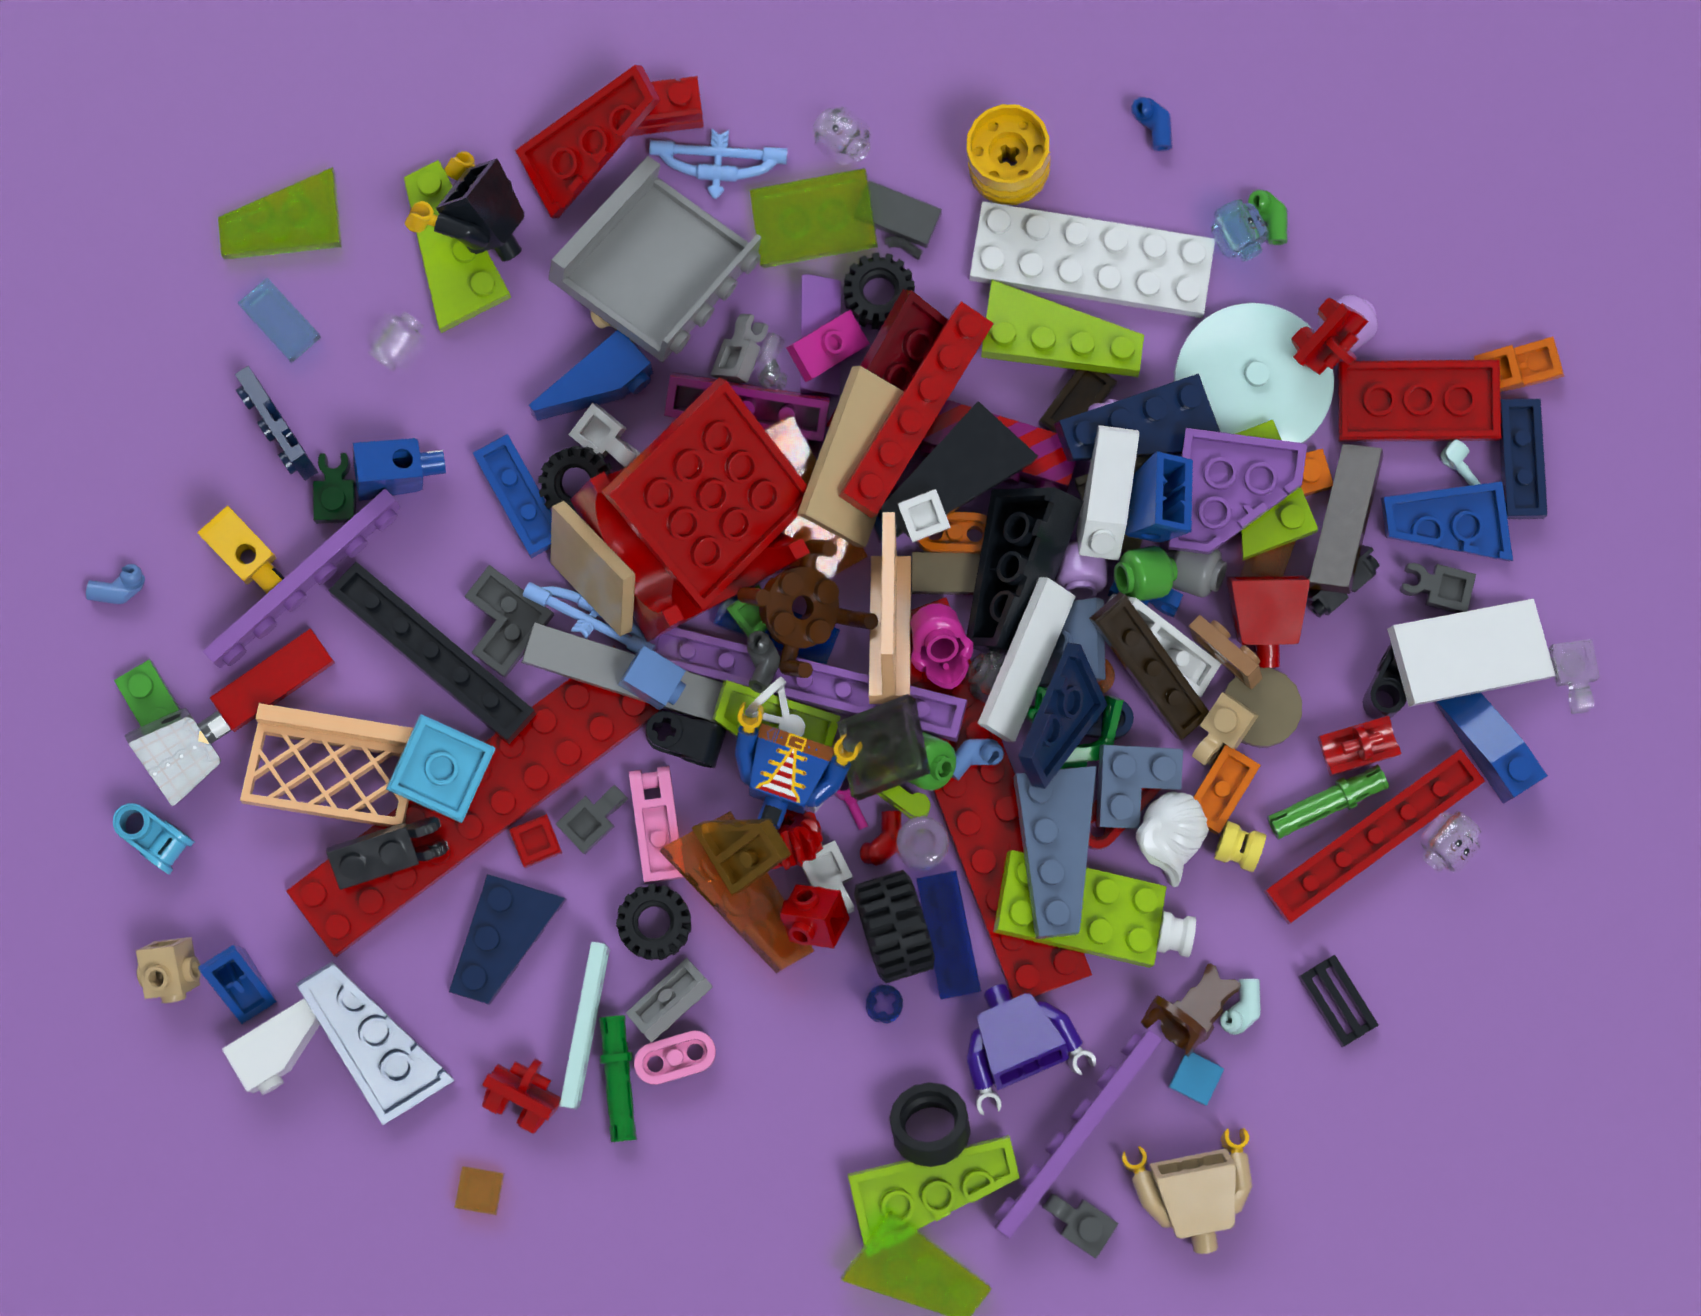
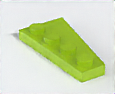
M437 160L404 177L410 207L412 208L419 201H424L431 205L433 214L439 215L436 207L453 187L440 161ZM427 225L424 231L417 233L441 333L511 298L488 251L479 254L471 253L463 243L434 232V227Z
M991 280L986 318L994 324L983 340L981 358L1139 377L1144 334Z
M1007 1135L969 1144L957 1158L944 1165L926 1167L903 1160L848 1173L867 1258L879 1252L881 1248L914 1234V1231L935 1220L937 1222L950 1215L952 1211L970 1202L973 1203L1019 1179L1010 1136Z

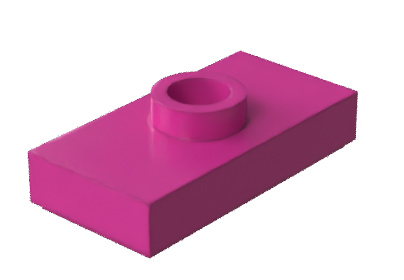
M848 310L789 345L786 349L805 382H808L870 343L852 311Z

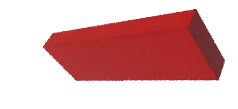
M310 628L212 695L210 699L231 730L236 732L256 718L259 703L277 704L335 664V662Z

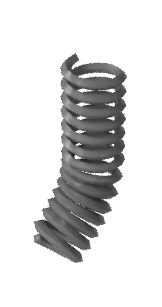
M899 236L886 238L885 244H887L888 239L889 248L900 247L906 252L908 251V254L910 253L912 257L915 256L917 260L921 258L923 250L921 248L918 249L909 240L906 241V238L903 239V237L900 238Z

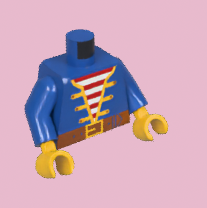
M745 702L741 704L738 712V721L741 726L738 728L735 758L741 781L745 785L750 786L749 796L763 801L757 819H770L775 828L780 829L787 809L804 814L807 807H818L840 790L851 767L850 761L854 760L862 750L863 745L861 742L856 745L854 752H848L843 747V741L847 734H844L835 743L833 748L762 724L761 721L764 715L762 705L759 706L758 716L749 718L744 714Z

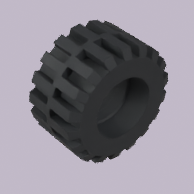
M904 870L855 884V902L879 977L885 983H890L934 969L935 955L931 938L910 876Z

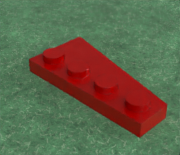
M632 66L515 150L551 218H559L659 103L660 98L643 66Z

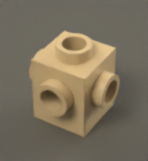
M192 937L154 941L136 950L138 960L137 979L140 986L143 987L145 999L161 997L162 1003L181 1001L187 998L186 993L200 985L201 972L198 968L200 962L195 957Z

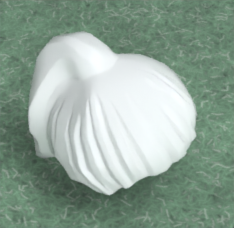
M1175 791L1163 794L1149 805L1144 814L1143 823L1136 832V840L1141 852L1149 863L1160 867L1164 871L1168 883L1172 887L1179 885L1184 864L1198 851L1209 831L1206 822L1207 818L1198 800H1195L1190 794Z

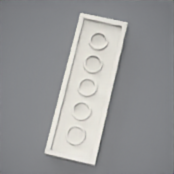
M982 201L969 281L991 284V280L1019 289L1202 318L1206 305L1215 239Z

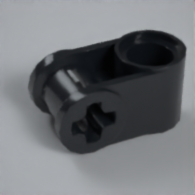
M1390 643L1378 664L1377 672L1363 698V709L1374 720L1388 715L1392 718L1407 701ZM1377 691L1387 692L1392 697V708L1382 707L1376 700Z
M661 711L655 713L647 722L646 737L651 747L659 752L679 757L699 766L714 769L726 729L708 721L691 719L675 713ZM664 723L671 724V732L675 733V736H667L665 741L658 740V732L654 728H662Z

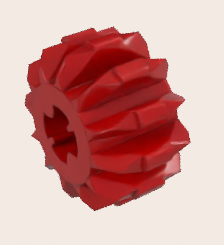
M788 809L786 810L780 829L776 830L791 855L772 869L784 867L785 870H788L791 866L795 865L802 867L803 862L816 859V853L823 849V837L820 823L816 819L815 813L805 811L804 814H800Z

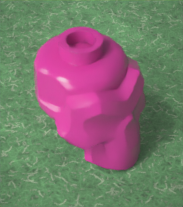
M929 604L920 608L910 621L913 639L910 660L916 669L926 672L927 678L934 684L945 689H953L966 676L969 668L967 660L973 654L974 644L965 635L956 611L944 604Z

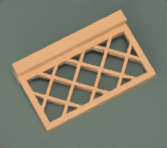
M883 512L882 556H871L870 613L877 616L878 625L876 628L870 629L869 704H910L911 556H897L895 512Z
M259 703L255 718L258 724L240 797L242 804L384 827H391L405 822L409 804L408 799L394 794L398 800L395 817L378 815L371 803L389 792L385 789L390 780L379 764L391 756H401L413 728ZM266 735L283 738L290 747L271 761L267 759L262 751ZM290 739L299 740L300 742L293 745ZM312 743L323 744L330 755L309 768L299 751ZM330 746H337L341 748L334 752ZM352 749L363 751L370 762L349 774L339 758ZM370 752L380 753V755L374 758ZM295 755L306 771L285 784L274 768ZM262 758L265 765L258 769L260 759ZM335 761L346 778L325 791L315 774ZM375 768L386 784L365 797L355 780ZM271 771L281 787L268 796L254 795L255 781ZM311 778L322 794L308 803L298 802L290 790ZM351 784L361 798V801L348 810L337 808L330 797ZM284 794H287L290 800L279 798ZM326 800L331 807L319 804ZM367 807L370 813L360 812V810Z

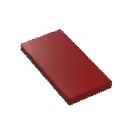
M1500 360L1354 361L1352 365L1339 361V442L1453 441L1455 439L1459 441H1499L1501 439Z

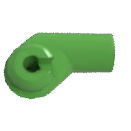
M1256 190L1252 192L1248 198V205L1253 209L1254 214L1258 215L1268 224V244H1286V206L1268 191Z

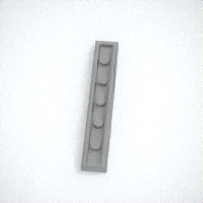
M538 623L533 624L521 663L643 701L618 685L635 654ZM686 671L680 680L686 686L674 705L668 702L663 708L719 725L712 720L723 683Z

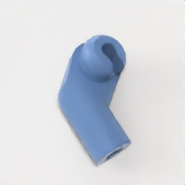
M993 739L965 740L955 752L956 768L952 778L959 781L971 765H996L1000 763L1004 756L1003 748Z

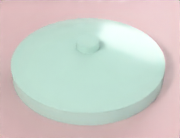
M1244 303L1229 306L1205 318L1186 339L1179 353L1174 372V381L1199 373L1220 432L1236 434L1274 420L1281 440L1305 443L1316 432L1329 410L1334 391L1333 369L1327 367L1319 375L1311 368L1300 365L1293 357L1298 351L1293 345L1291 338L1300 328L1305 326L1311 327L1301 318L1283 308L1262 303Z

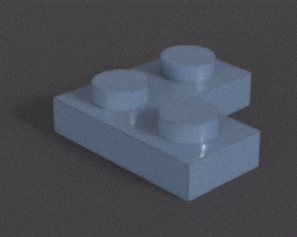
M1100 745L1096 827L1138 829L1140 827L1142 788L1181 790L1183 749Z

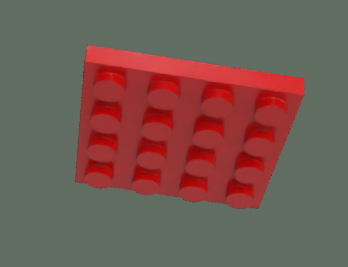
M718 377L602 493L697 608L704 610L799 516L797 513L808 485L727 380Z

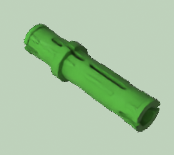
M1375 765L1349 779L1342 777L1335 781L1336 785L1297 802L1282 811L1280 810L1267 816L1273 833L1279 840L1346 807L1349 810L1357 807V802L1389 788L1384 772L1380 769L1379 765Z

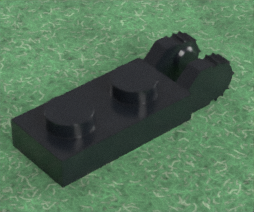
M434 816L410 824L403 822L328 847L326 853L339 889L342 890L417 865L419 861H428L445 854L449 850L447 841L437 840L418 847H414L412 838H419L438 830L441 827L439 818Z

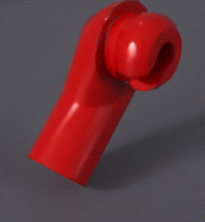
M901 811L881 812V834L871 843L866 842L860 848V858L864 863L875 866L885 864L901 848Z

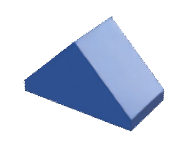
M233 944L198 967L201 974L241 1024L277 1002L249 954L242 947Z

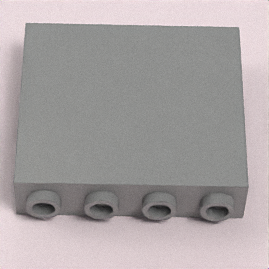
M647 156L551 260L548 280L663 363L672 352L678 354L683 350L691 337L690 331L696 325L702 327L706 324L714 312L713 305L720 298L723 301L728 299L738 284L736 279L743 272L749 274L755 268L761 258L758 249L762 237L756 234L748 243L659 179L658 175L661 164Z

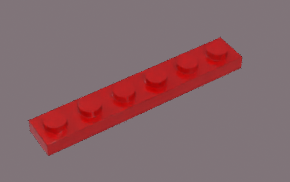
M962 301L956 305L839 494L840 498L870 518H874L878 514L993 326V322Z
M1462 749L1458 750L1264 891L1287 924L1292 923L1486 781Z

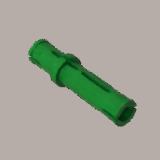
M625 1015L599 1018L603 1055H599L600 1064L604 1063L610 1142L637 1140L629 1064L633 1057L632 1052H628Z

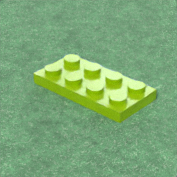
M1010 850L1006 855L993 932L1150 968L1155 964L1167 886L1086 867L1080 933L1072 936L1036 939L1024 853Z

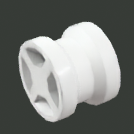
M1163 911L1157 952L1165 953L1168 950L1177 951L1180 956L1190 957L1196 930V917L1187 916L1184 919L1175 918L1171 912Z

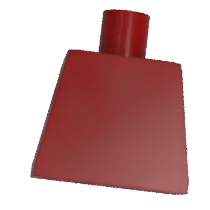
M1303 575L1227 577V587L1237 641L1241 645H1255V654L1261 661L1258 664L1260 668L1280 667V645L1298 644L1300 641L1309 591V579Z

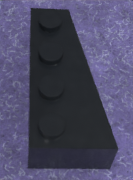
M1055 487L991 490L967 630V637L974 644L973 649L994 657H1006L1039 577H1048L1055 581L1082 508L1083 500Z

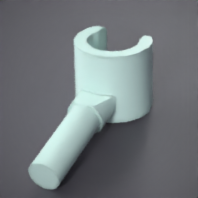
M1457 439L1449 442L1441 452V462L1447 467L1457 470L1469 486L1481 484L1468 468V465L1463 462L1470 452L1469 448Z

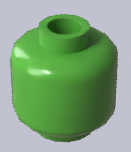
M1158 546L1128 550L1121 556L1120 561L1114 568V579L1118 590L1126 596L1135 597L1140 601L1162 598L1168 595L1173 587V581L1177 579L1178 575L1175 560Z
M925 732L913 733L898 747L896 768L898 774L906 782L919 788L933 791L946 785L952 778L956 768V754L954 748L943 739Z

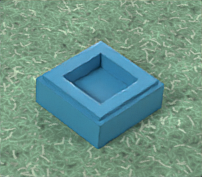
M1184 1053L1168 1088L1203 1106H1207L1224 1068L1195 1053H1192L1189 1058Z

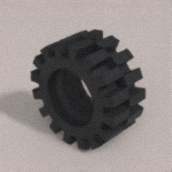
M879 252L872 253V258L867 259L866 255L860 257L857 265L853 263L850 266L849 274L846 273L844 279L843 296L845 308L851 310L854 317L859 319V325L865 327L866 324L872 325V330H879V326L884 324L902 290L915 291L914 280L912 281L910 269H905L904 262L901 259H898L896 262L893 260V255L886 253L885 258L879 257ZM875 278L888 280L894 288L893 298L883 305H875L865 298L863 290L870 280Z
M572 446L549 457V461L544 463L541 468L543 470L542 475L538 478V483H541L542 487L539 490L540 497L544 496L547 501L544 505L550 509L552 506L564 501L577 513L570 500L572 497L563 489V475L570 468H581L588 473L590 478L603 472L606 475L610 474L612 467L610 463L606 464L603 460L605 456L600 452H593V448Z
M648 884L647 887L642 888L640 886L636 888L635 892L630 895L628 894L624 898L625 901L622 906H619L617 911L616 927L618 928V935L621 941L633 954L646 960H663L672 954L678 953L679 949L686 944L688 935L691 933V915L686 903L676 891L674 892L664 885ZM649 907H660L670 917L668 931L659 938L644 936L638 927L639 916Z

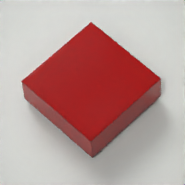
M547 814L509 829L524 868L563 853Z

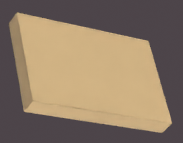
M562 501L552 506L550 563L620 637L631 632L633 626L635 573L567 503Z

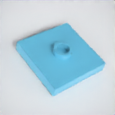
M420 714L385 790L462 823L496 748Z

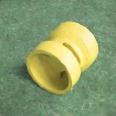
M1227 821L1219 838L1214 859L1224 863L1229 861L1236 862L1241 869L1253 873L1262 854L1266 834L1256 830L1249 833L1243 831L1239 824Z

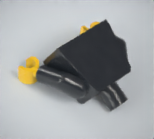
M459 152L454 158L449 160L445 167L446 174L450 178L457 180V182L436 207L439 215L433 214V208L430 204L419 201L411 208L410 214L405 220V226L410 231L417 233L424 231L427 225L433 226L434 232L458 240L471 253L479 254L494 249L501 261H509L522 251L513 232L524 219V211L514 193L512 182L507 178L497 158L474 165L475 160L469 152Z

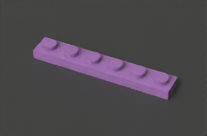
M386 488L381 491L203 650L204 654L219 668L225 664L232 666L245 655L247 650L244 647L255 637L262 639L276 627L277 622L275 619L286 609L289 612L297 609L307 598L305 592L316 583L322 585L337 572L336 565L346 556L349 558L356 556L367 545L366 538L376 529L383 531L395 521L398 516L396 511L401 508L396 499Z
M1151 1030L1145 1031L1142 1036L1136 1032L1132 1035L1121 1050L1126 1055L1117 1069L1110 1065L1096 1082V1085L1101 1090L1092 1101L1085 1097L1070 1116L1076 1122L1065 1135L1062 1131H1059L1045 1149L1050 1154L1041 1168L1034 1163L1019 1183L1025 1188L1018 1198L1014 1201L1011 1197H1008L995 1213L994 1217L999 1222L994 1228L1007 1239L1012 1237L1161 1043L1162 1039Z

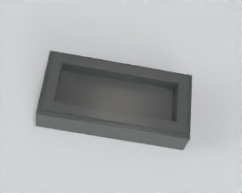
M869 181L854 214V220L894 236L906 238L909 242L927 248L941 216L942 209Z

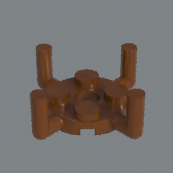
M807 540L805 544L810 553L801 558L799 566L783 569L775 578H771L763 589L742 587L737 593L740 602L759 606L762 623L766 624L771 633L769 635L776 642L783 645L779 670L784 675L809 678L813 668L808 662L797 661L799 648H809L825 643L830 638L835 624L863 629H874L878 625V618L873 613L839 608V588L837 584L824 573L815 569L818 556L833 557L836 554L837 545L833 541ZM802 596L806 601L807 608L802 617L796 618L792 612V604L797 597Z

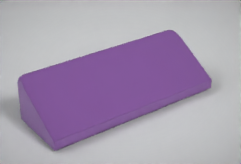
M802 274L801 338L841 315V280ZM840 363L808 382H805L800 373V393L840 397Z

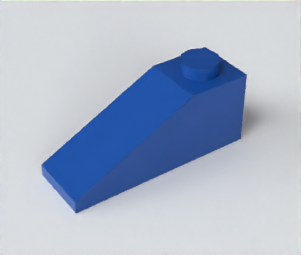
M617 330L529 404L530 411L533 417L539 421L589 408L592 403L601 405L624 399L630 393L636 395L651 382L650 376L653 374L651 362L627 336Z
M1481 692L1435 702L1503 804L1548 776L1525 741Z

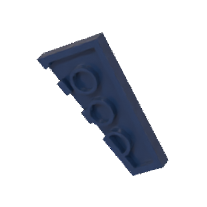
M1199 373L1054 423L1067 462L1089 461L1092 459L1098 425L1139 430L1136 457L1152 456L1156 451L1167 454L1173 453V455L1182 454L1186 428L1220 432Z

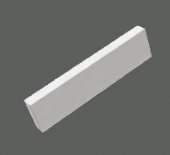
M1039 577L977 723L1006 742L1016 741L1076 597L1048 577Z

